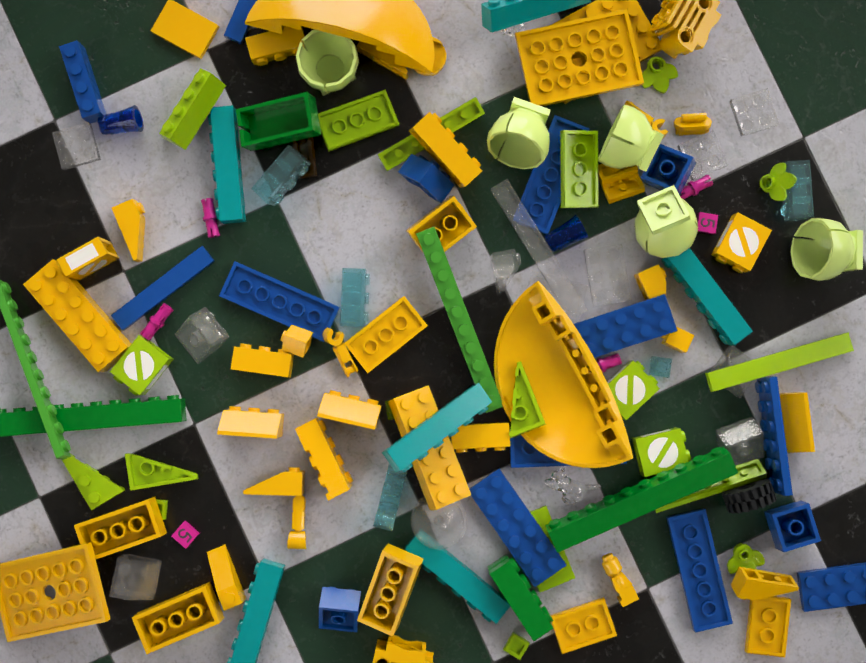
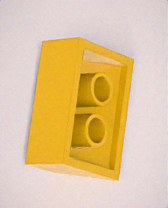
M449 196L409 227L406 232L422 251L416 233L435 227L445 252L477 226L455 196Z
M330 390L329 393H324L317 417L375 430L378 425L382 405H378L379 401L367 399V402L359 400V396L349 394L348 397H343L341 392Z
M807 392L779 393L787 453L815 452Z
M229 406V409L223 410L217 434L277 439L283 436L284 413H279V409H268L267 412H260V408L249 407L248 411H243L241 407Z

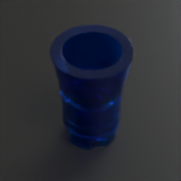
M136 105L98 117L100 132L105 135L142 132L144 128L141 112Z
M575 215L566 223L552 230L550 234L544 236V239L553 253L558 249L561 250L578 241L588 239V235L580 219Z

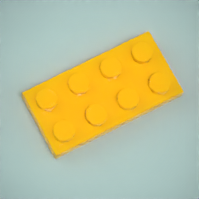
M403 296L344 344L365 371L369 373L428 325L406 297Z

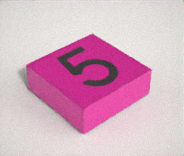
M699 212L697 216L698 232L716 234L718 215Z
M184 521L171 537L186 549L200 533L187 521Z

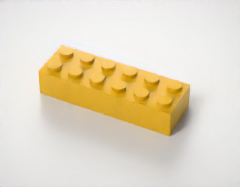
M52 259L23 285L96 371L107 372L118 362L131 343L76 279L63 276L58 269V261Z
M429 385L388 401L401 437L438 411ZM449 436L442 439L444 443L436 449L430 448L427 451L429 454L420 461L416 459L412 462L430 510H438L471 495Z

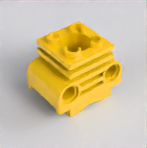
M663 0L660 5L662 7L660 12L651 21L650 31L654 32L657 30L655 35H663L660 40V46L673 59H676L678 54L686 55L694 50L702 49L708 40L710 30L717 24L722 15L716 11L720 1Z
M388 635L387 641L377 640L372 663H434V652L426 651V642L418 640L407 641L397 635L393 637Z

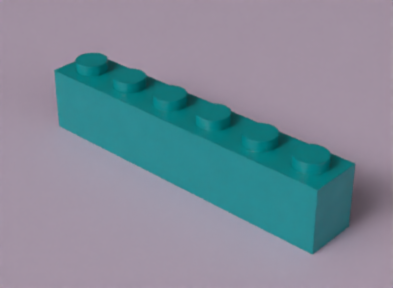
M488 0V2L481 4L482 26L493 33L590 3L591 0Z
M233 105L213 107L210 114H208L209 125H212V132L209 133V138L214 151H211V159L215 163L213 180L217 184V189H214L215 200H218L216 217L223 224L246 222L236 109Z
M690 248L678 256L661 259L664 266L670 268L674 273V279L685 287L686 295L691 299L693 298L697 303L696 307L699 312L707 316L709 325L720 333L719 338L724 344L736 345L753 332Z
M479 383L472 385L384 450L382 454L395 472L402 470L404 473L413 466V461L416 459L420 461L429 454L427 451L430 448L436 449L444 443L442 439L446 436L450 438L458 433L459 430L457 428L462 424L466 426L474 420V415L477 413L481 415L489 409L487 406L492 401Z
M419 529L405 546L407 552L424 558L421 567L428 573L432 571L436 574V579L441 584L446 585L447 583L452 587L451 591L457 597L463 596L467 600L466 603L472 609L476 610L477 608L480 610L482 617L488 622L493 621L497 624L510 608L503 595L422 529Z
M265 558L256 564L253 573L256 575L254 582L251 581L248 593L251 595L249 601L246 600L242 612H245V615L238 623L237 631L240 632L238 639L234 638L231 650H234L232 657L228 658L227 663H257L285 564Z

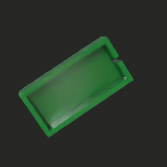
M308 92L236 109L238 126L243 128L239 130L241 147L249 151L321 135L316 98Z
M505 554L487 566L490 576L533 642L554 629L551 624L554 621L545 606H540L542 602L535 590L530 591V582L524 573L519 574L521 570L513 557L509 558Z

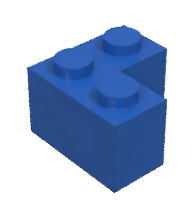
M411 154L398 171L409 183L421 188L430 198L440 203L444 201L455 186L449 180L451 177L446 172L440 171V166L435 161H428L422 155L418 157Z

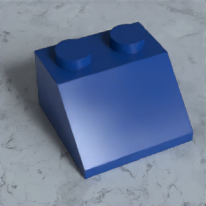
M322 587L319 603V628L357 632L361 591Z

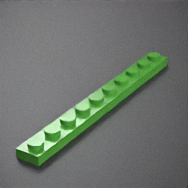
M431 227L416 233L474 384L479 383L492 401L487 406L489 409L485 412L488 413L503 407L501 397L436 229Z
M0 280V309L56 459H67L71 457L69 452L71 447L62 434L64 432L63 426L56 418L57 410L50 402V391L44 386V375L38 369L36 364L37 357L29 346L31 341L23 330V320L17 314L18 306L11 298L10 293L12 290L7 282Z

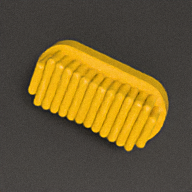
M706 113L681 114V117H677L674 120L676 135L707 134L712 121L707 117Z

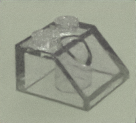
M515 249L495 252L490 256L497 295L502 294L521 264L520 254L516 253Z
M206 307L190 315L174 334L197 364L221 347L229 338L225 329L221 327L214 318V315Z
M752 417L739 420L736 423L716 430L718 447H724L731 453L735 466L764 457L763 432Z
M125 553L117 557L109 597L124 600H153L162 561Z

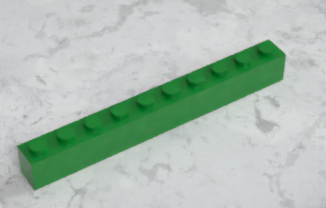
M179 395L167 396V400H160V396L148 397V401L141 402V398L129 399V403H122L121 400H109L108 405H102V401L90 402V406H83V403H72L70 408H64V404L54 405L57 410L56 418L62 424L64 431L187 421L185 398L179 399ZM37 406L32 407L33 411H26V407L13 408V412L8 413L6 409H0V437L47 433Z
M716 447L711 452L705 455H698L687 463H680L669 471L659 472L651 479H644L635 486L623 488L617 494L607 495L599 502L589 503L583 509L571 511L560 519H553L545 527L558 553L738 474L731 453L724 447Z

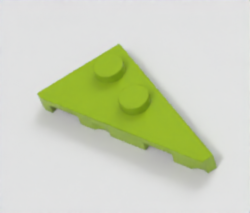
M521 361L517 362L515 370L516 378L513 391L510 438L546 425Z
M71 453V457L62 460L91 510L125 491L124 487L118 486L110 478L101 475L93 467L82 463Z
M132 453L125 454L130 491L199 479L197 473Z

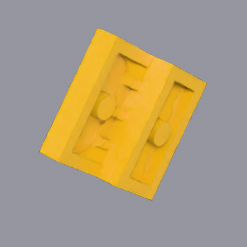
M603 164L598 165V178L609 204L645 192V186L638 174L637 165L622 169H615Z

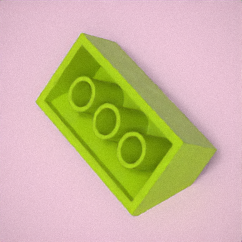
M200 68L194 75L189 87L184 91L182 98L174 107L170 117L163 124L159 132L161 137L186 150L226 85L212 73Z

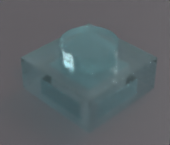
M651 356L649 375L669 378L672 359Z

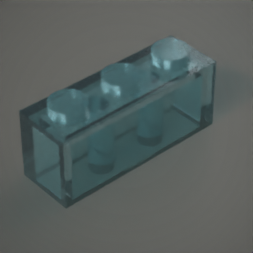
M288 145L251 189L267 204L275 206L283 200L285 193L296 185L297 179L308 171L311 163L296 148Z
M810 160L786 161V172L794 174L797 181L791 189L786 190L787 198L783 201L781 207L784 221L813 218Z
M342 268L340 326L365 327V323L369 321V312H365L366 304H369V293H366V285H370V274H367L366 269Z

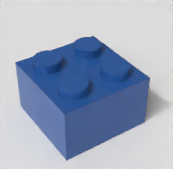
M660 144L647 171L643 172L641 179L644 184L660 191L674 185L680 195L696 165L695 159L690 155Z
M800 500L764 511L776 549L787 552L821 541L809 503Z

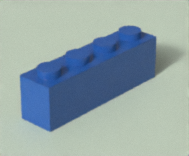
M77 40L59 46L82 119L89 124L107 119L108 117L85 47Z

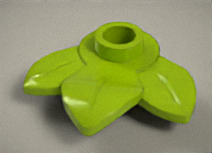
M654 56L650 58L647 63V69L642 73L644 80L642 87L646 89L653 86L656 91L666 93L669 87V79L678 78L676 67L673 64L666 63L662 57ZM653 64H658L659 69H655Z
M778 163L772 167L770 174L764 175L761 178L760 187L764 192L769 193L773 200L784 201L787 198L786 190L791 189L795 185L797 178L794 174L786 172V163Z
M740 543L734 547L733 557L728 560L727 569L729 574L736 573L739 567L756 569L757 566L765 564V559L758 550H752L749 545Z

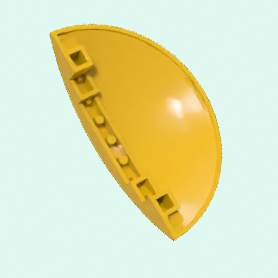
M257 0L245 21V25L283 34L285 26L301 30L302 26L376 45L377 51L395 55L394 64L432 73L434 44L431 30L425 16L413 0Z
M537 281L526 289L511 306L503 320L496 340L494 375L505 413L511 421L516 378L515 370L517 362L521 361L546 423L544 426L521 434L529 444L558 462L582 468L609 467L633 459L620 411L598 363L567 314L546 288Z

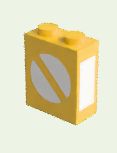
M737 212L731 216L711 255L716 257L715 260L717 262L733 266L732 269L738 273L751 271L772 230Z
M96 237L58 258V269L63 276L81 280L118 260L119 256L110 241Z

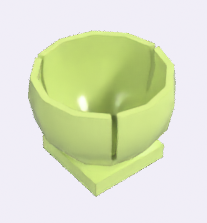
M312 30L301 39L302 42L299 43L296 53V62L299 75L310 87L320 90L322 95L325 96L330 92L342 90L350 82L356 80L355 73L359 59L357 48L351 39L319 30Z
M514 97L509 112L500 116L488 132V151L495 159L498 158V161L509 167L524 170L537 168L544 162L549 152L550 139L545 124L551 110Z
M623 105L603 144L598 161L605 166L615 169L637 165L639 169L646 172L664 135L652 129L645 114L634 107Z
M674 185L637 200L640 210L634 224L636 240L647 253L667 258L678 256L692 246L698 233L696 214L693 208L680 197Z
M811 218L802 223L794 234L795 237L812 238H793L790 251L792 264L800 276L822 281L830 280L842 272L863 270V230L847 231L840 222L824 218Z

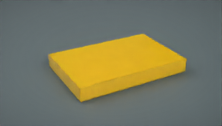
M168 0L150 31L193 56L202 59L220 27L181 4Z
M772 596L760 600H750L745 642L746 653L785 658L791 607L790 598Z
M604 597L551 615L554 620L551 623L562 654L617 636Z

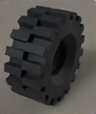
M761 479L722 492L727 511L732 514L758 510V508H764L766 505H771L777 500L771 480Z

